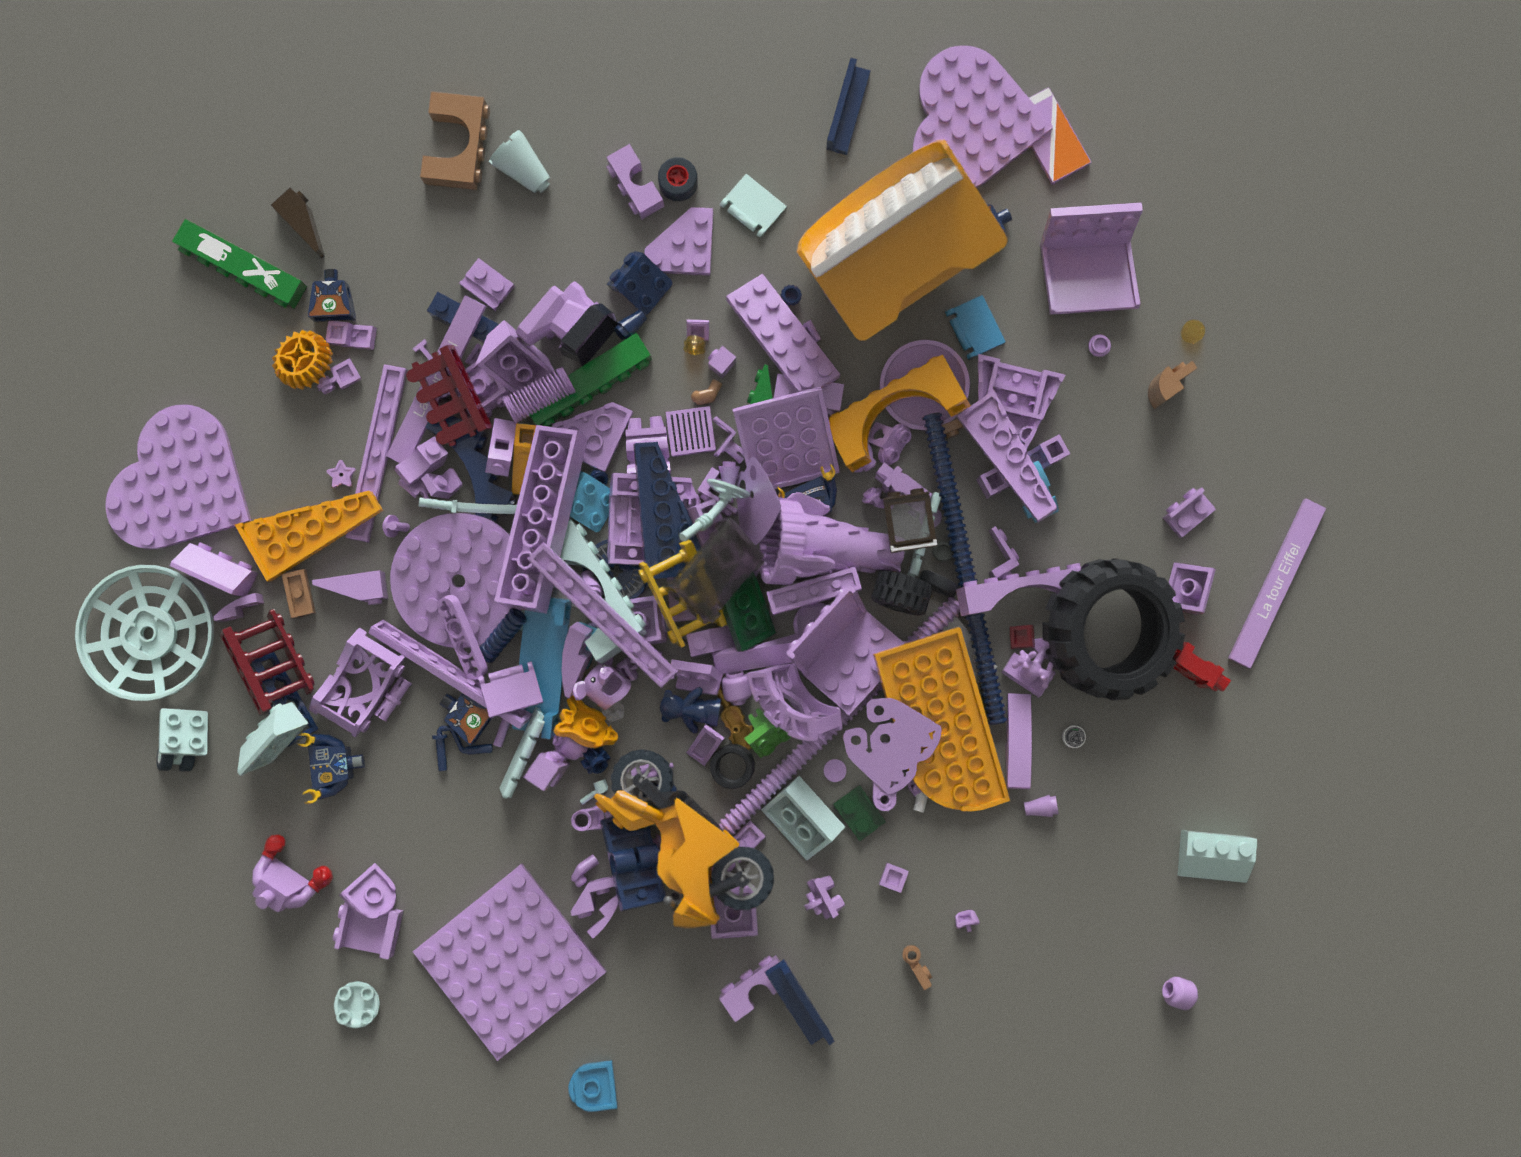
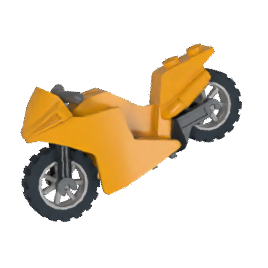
M644 749L630 751L619 759L618 763L614 765V770L611 774L613 798L610 799L597 793L594 796L597 800L595 804L604 813L609 811L614 816L612 821L620 829L625 827L629 831H634L655 824L660 830L661 850L658 857V875L668 888L683 894L682 899L675 892L671 896L664 898V904L671 911H675L673 914L675 927L698 928L716 925L721 918L716 912L715 896L725 906L734 910L756 908L768 898L774 885V871L769 859L756 849L739 847V842L685 791H672L674 785L673 771L667 760L656 752ZM641 763L649 764L644 774H642L639 767ZM635 765L638 774L635 776L627 774ZM654 767L659 776L649 778L648 774ZM626 777L633 779V785L629 788L626 786ZM659 780V786L654 781ZM636 787L639 788V796L630 791ZM739 861L750 862L745 871L741 869ZM733 863L736 864L738 870L736 874L727 871ZM753 864L760 874L748 875ZM760 878L759 886L756 889L750 882L752 879ZM746 886L754 891L750 895L743 896L744 887ZM740 887V894H734L731 890Z

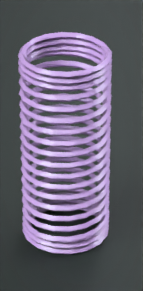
M563 367L556 369L557 375L554 371H552L553 376L551 373H549V377L545 375L546 380L544 377H542V381L538 378L539 384L537 381H534L536 387L531 382L533 390L529 384H527L529 391L524 386L526 394L520 388L523 397L516 390L520 400L515 392H513L517 403L510 393L509 396L507 395L502 398L515 423L522 421V417L526 419V416L533 415V411L535 413L537 410L540 411V407L544 409V406L547 407V403L551 406V402L553 404L555 401L558 402V398L560 400L562 397L565 398V394L569 396V394L571 395L576 392Z

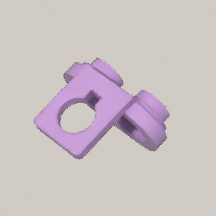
M875 422L868 436V443L880 447L878 453L879 461L881 463L885 462L887 465L898 461L901 451L911 440L909 427L901 423L891 428ZM878 430H883L884 437L875 440L874 434Z

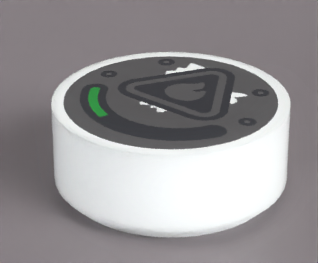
M1071 725L1064 729L1062 740L1070 748H1079L1085 743L1086 734L1081 727Z

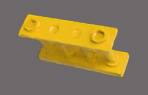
M690 540L679 543L682 549L679 551V554L651 568L646 563L641 562L639 563L641 570L638 571L642 581L648 583L670 630L667 632L672 644L676 643L681 648L685 646L682 639L683 636L711 622L721 627L727 625L712 583L693 542ZM683 561L684 563L688 562L691 569L688 571L689 574L658 588L653 576ZM691 582H697L700 588L697 595L668 609L663 596ZM701 602L707 603L709 611H707L706 615L677 629L672 618L673 616Z

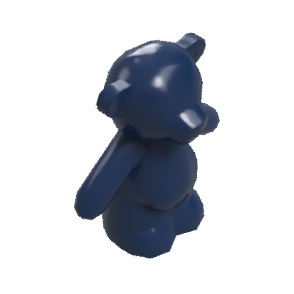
M701 687L691 691L684 700L677 695H673L670 690H666L660 703L661 719L663 722H668L670 719L681 717L686 727L693 734L698 732V727L694 721L717 727L721 698L714 700L698 698L703 692Z

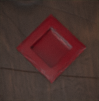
M1034 625L1009 627L1011 649L1035 647Z

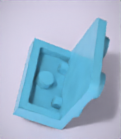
M580 471L570 517L592 531L599 532L609 517L610 488L587 473Z

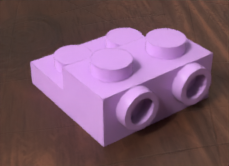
M476 362L465 369L488 418L492 415L494 408L505 406L503 397L509 396V393L513 395L506 387L478 366ZM457 388L456 391H457L458 395L461 396V394H460V392H459V390H458V388Z

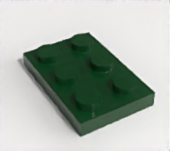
M748 571L714 589L737 652H743L776 633L754 571Z

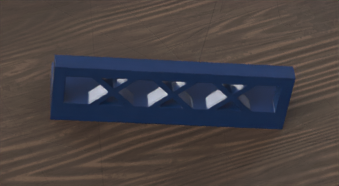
M850 58L826 144V150L844 155L848 153L871 71L857 67V59Z
M275 652L252 661L250 666L253 672L260 673L264 671L262 663L271 660L274 666L281 664ZM285 671L271 677L272 679L269 678L262 681L260 686L264 693H271L277 690L274 686L275 680L283 682L285 686L292 682ZM297 691L273 701L272 705H270L272 709L277 704L285 705L287 699L294 701L298 711L301 712L310 728L300 733H308L310 735L318 730L316 723ZM297 735L287 747L296 744L305 736Z
M783 959L766 970V976L809 1043L812 1045L824 1037L829 1045L833 1044L835 1040L786 961Z

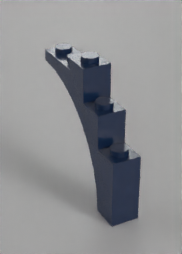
M455 416L445 419L449 427L463 421ZM427 422L425 426L427 430L435 435L442 431L439 423L430 424ZM475 430L477 435L473 437L467 434L456 439L457 444L451 447L462 459L471 477L475 493V504L516 505V496L512 492L492 484L494 480L497 481L500 475L485 473L488 456L478 451L485 447L488 439L486 437L487 433ZM475 513V515L485 517L496 524L499 519L496 513Z

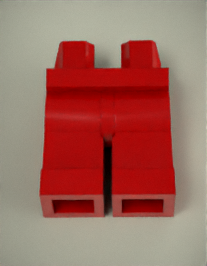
M1189 642L1183 643L1182 651L1176 649L1172 660L1177 663L1173 669L1189 680L1196 681L1194 685L1199 688L1225 691L1231 680L1222 674L1225 670L1224 668L1192 653L1195 647Z

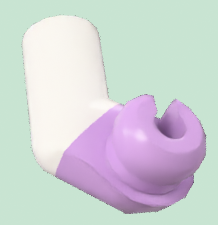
M911 780L908 783V789L916 798L913 810L924 813L928 797Z

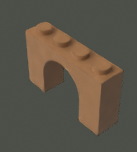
M431 92L428 112L431 119L437 122L455 123L464 126L470 133V139L466 149L458 156L452 158L423 156L420 178L425 185L477 190V185L482 180L480 161L483 162L485 157V150L482 148L483 140L487 139L485 121L489 119L490 106L487 105L484 97Z

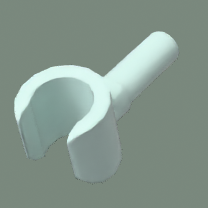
M605 779L593 783L595 791L590 792L580 800L582 805L592 799L597 793L602 794L608 790Z

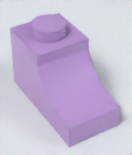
M434 436L416 447L415 451L404 461L396 465L394 470L409 487L419 481L425 474L431 473L443 466L448 452L437 442Z

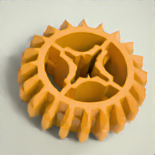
M301 330L300 333L293 332L292 337L286 336L285 342H279L281 345L279 349H274L277 354L272 357L275 362L272 365L275 370L274 373L282 383L294 389L299 388L303 390L305 386L312 388L313 382L319 384L321 377L326 378L325 371L330 370L328 364L333 362L331 358L333 353L329 343L321 335L311 330L308 332ZM311 348L315 349V353L311 352Z

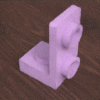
M713 467L698 488V493L701 494L699 498L703 501L715 498L717 503L720 499L710 493L711 489L715 490L707 483L708 479L721 481L719 478L720 472ZM728 504L721 512L727 516L731 514L736 516L738 509Z

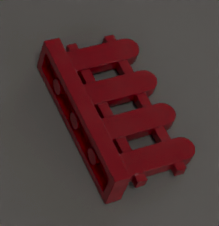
M446 345L439 349L441 355L438 352H434L431 354L432 359L420 365L418 362L412 363L413 368L407 372L406 377L409 382H420L423 389L417 392L416 398L420 403L429 402L433 409L426 414V419L430 424L439 423L442 431L437 433L436 440L442 445L449 443L451 447L457 444L456 439L464 435L470 434L473 437L477 435L475 430L484 432L493 427L454 345ZM446 368L449 369V371H450V373H451L450 376H449V374H448ZM440 371L443 379L429 386L426 378ZM457 388H458V390H459L461 396L458 395V393H457V391H456ZM450 392L453 400L439 406L436 398ZM466 409H468L471 417L468 416ZM460 413L463 421L449 427L445 419Z

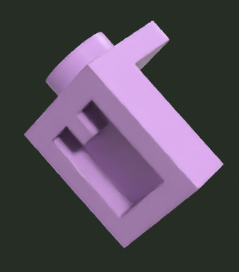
M449 468L443 475L427 473L421 478L433 497L449 499L463 485L452 468Z

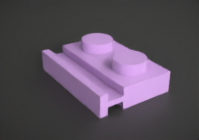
M479 258L466 273L464 279L459 282L463 288L494 311L497 310L499 304L505 300L515 287L513 283Z

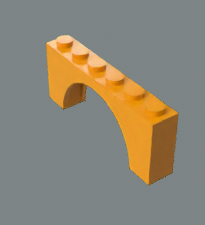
M943 354L932 357L925 365L911 369L902 378L890 381L888 386L871 392L865 399L853 402L844 411L836 412L829 417L833 441L845 465L852 473L872 462L868 452L870 428L879 413L891 403L908 397L928 398L944 407L951 417L971 407Z

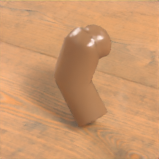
M713 379L707 390H696L692 393V401L698 405L712 403L722 383Z

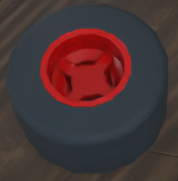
M674 157L666 160L658 171V183L661 192L672 201L689 199L694 195L698 187V176L695 166L683 157Z

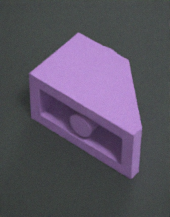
M728 626L686 635L692 658L735 647Z

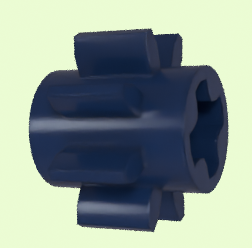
M602 746L599 748H587L586 753H583L584 759L580 763L589 774L592 772L599 774L607 769V761L611 758Z

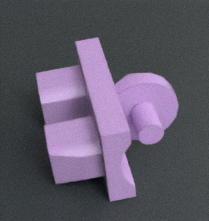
M831 876L815 878L806 882L811 892L806 894L809 902L804 905L805 909L813 908L816 915L822 913L825 919L838 916V911L845 906V903L840 895H835L832 898L829 897L827 891L835 887Z

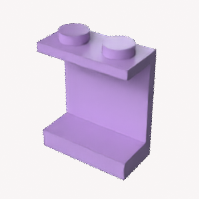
M344 902V905L340 906L338 918L341 920L339 928L335 929L333 941H335L334 948L348 947L380 954L379 958L390 959L394 956L404 910L392 908L381 918L365 919L356 914Z

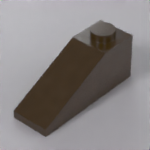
M290 187L271 206L323 258L325 254L313 213L306 204L309 200L300 191L295 193Z

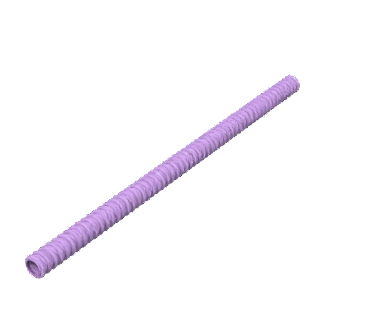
M949 597L948 602H944L943 607L938 608V612L934 611L933 616H929L928 621H924L923 626H919L918 631H914L913 636H909L908 641H904V643L937 634L939 631L943 632V628L948 627V623H952L954 621L953 618L959 616V602L955 598ZM880 684V686L869 696V698L859 707L858 710L862 711V706H867V702L869 700H872V697L874 695L877 696V692L879 690H883L882 684ZM840 709L842 726L847 725V721H851L853 718ZM829 730L818 734V740L816 741L802 740L803 743L801 745L798 744L796 750L792 749L793 753L791 755L787 754V758L785 760L782 759V763L780 765L777 764V768L775 770L772 769V773L770 775L767 774V778L765 780L762 779L760 785L756 784L757 788L755 790L752 788L751 793H747L745 795L746 798H742L740 800L741 803H737L735 805L736 808H732L730 810L731 813L725 815V819H720L721 823L719 825L734 835L736 833L735 830H739L741 828L740 825L746 823V819L750 820V815H755V811L757 809L760 810V806L762 804L765 805L766 800H770L771 795H775L776 790L782 788V784L786 785V780H791V776L793 774L796 775V771L798 769L801 770V766L803 764L806 765V761L808 759L811 760V756L813 754L816 755V751L818 749L821 750L823 744H828L827 740H832V736L838 734L837 731Z

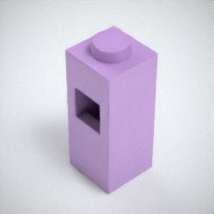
M494 419L485 473L508 476L515 438L516 423L514 421Z

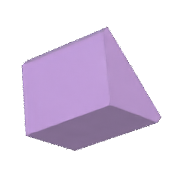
M1174 563L1169 579V584L1176 593L1173 602L1181 603L1183 612L1193 615L1204 613L1216 569Z

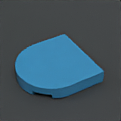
M612 1060L582 1065L573 1073L569 1082V1095L579 1108L587 1112L618 1108Z

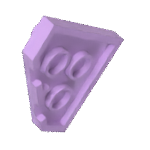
M691 207L645 248V255L666 274L710 275L713 208Z
M611 402L598 409L589 410L568 420L554 423L552 427L577 430L588 440L582 462L606 473L628 426L629 419L633 415V411Z

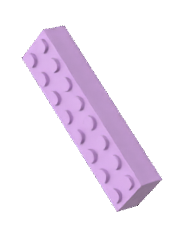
M536 425L494 599L495 602L505 607L547 614L553 584L527 558L543 542L559 557L561 555L588 440L577 430Z

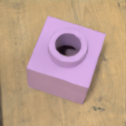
M723 346L719 350L715 349L708 357V360H710L708 362L709 368L721 378L736 363V357Z

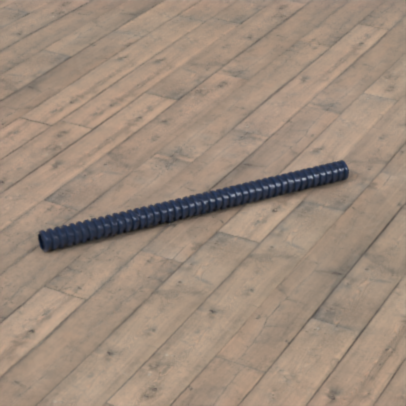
M937 412L922 417V420L926 423L924 424V428H927L925 434L928 435L927 441L930 442L928 448H931L930 455L933 456L931 462H934L933 469L936 470L934 475L937 476L936 483L939 484L937 489H940L939 496L942 498L940 503H943V507L941 508L945 512L943 514V517H946L944 522L948 526L946 527V531H949L947 536L951 539L949 541V544H952L950 550L954 553L952 558H955L953 564L957 567L955 572H958L956 578L960 581L958 586L962 588L964 587L963 583L970 581L978 582V579H975L974 576L976 575V572L973 571L975 565H972L973 558L970 557L972 551H969L970 544L967 543L969 538L966 537L967 530H964L966 524H963L964 517L961 516L963 510H960L962 505L958 502L960 496H957V493L959 491L955 488L957 482H954V479L956 477L952 474L954 472V468H951L953 463L949 460L951 458V455H948L950 449L946 446L948 444V441H945L947 435L943 432L945 431V427H942L944 421L940 418L942 413ZM985 613L967 615L965 620H968L969 623L967 624V627L970 628L968 634H971L969 639L973 642L971 648H974L973 655L976 656L974 662H977L976 669L979 670L977 675L980 676L979 683L982 684L980 689L983 690L981 694L985 698L983 703H986L984 708L988 712L986 714V717H989L988 724L997 725L1005 723L1008 719L1004 715L1006 710H1003L1005 705L1001 701L1003 700V696H1000L1002 691L998 687L1000 686V683L997 682L999 677L995 674L997 669H994L996 663L992 660L994 655H991L993 649L989 646L991 641H988L990 635L986 632L988 627H985L987 621L983 618Z

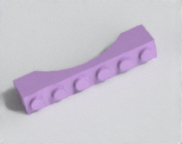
M1080 563L1067 565L1066 570H1060V566L1046 569L1047 573L1040 574L1039 570L1026 572L1025 577H1019V574H1011L1005 576L1006 580L998 581V577L984 579V584L978 585L977 581L963 583L964 587L956 589L961 616L990 611L1006 594L1018 588H1042L1058 594L1062 589L1059 582L1072 570L1080 571Z

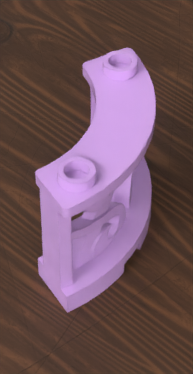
M358 628L347 640L343 652L336 663L339 667L336 668L333 676H328L320 689L312 697L309 707L311 712L316 715L317 713L323 715L352 733V736L355 738L360 732L365 733L371 724L370 718L382 702L385 693L389 691L395 678H398L405 668L402 665L405 656H398L366 636L367 632L361 628ZM377 657L390 664L388 671L382 669V665L385 662H379L375 665L374 661ZM357 659L359 661V664H362L363 662H365V664L357 669L354 666V660ZM369 669L373 691L360 697L350 698L352 686L345 677L346 673L357 674ZM380 677L385 678L382 685ZM340 685H343L346 689L344 698H341L344 692H337V688ZM372 701L368 708L363 704ZM325 704L340 707L336 713L325 706ZM346 706H350L348 710L350 717L353 716L354 711L360 712V717L356 723L342 716Z
M794 663L775 665L756 672L747 673L753 697L764 709L765 717L776 728L780 727L788 732L787 735L804 741L818 740V734L829 730H842L840 708L826 705L813 697L802 683ZM784 698L788 699L789 702L791 703V705H792L796 710H794L793 708H791V707L784 701Z

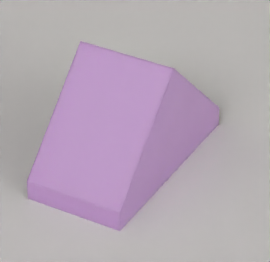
M706 724L686 753L705 766L725 737Z

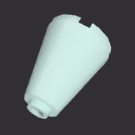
M518 130L510 136L512 141L503 142L490 157L489 163L532 192L536 193L539 191L542 193L550 185L548 182L550 176L524 134Z

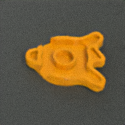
M574 695L567 698L570 710L563 709L561 711L560 718L562 722L555 726V735L571 738L578 744L588 748H598L616 743L618 734L611 725L608 727L605 722L606 716L603 713L588 707L582 700L577 701Z

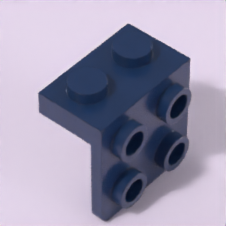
M634 251L624 258V264L610 275V281L606 285L613 291L620 292L638 310L647 315L672 286V280L644 253Z

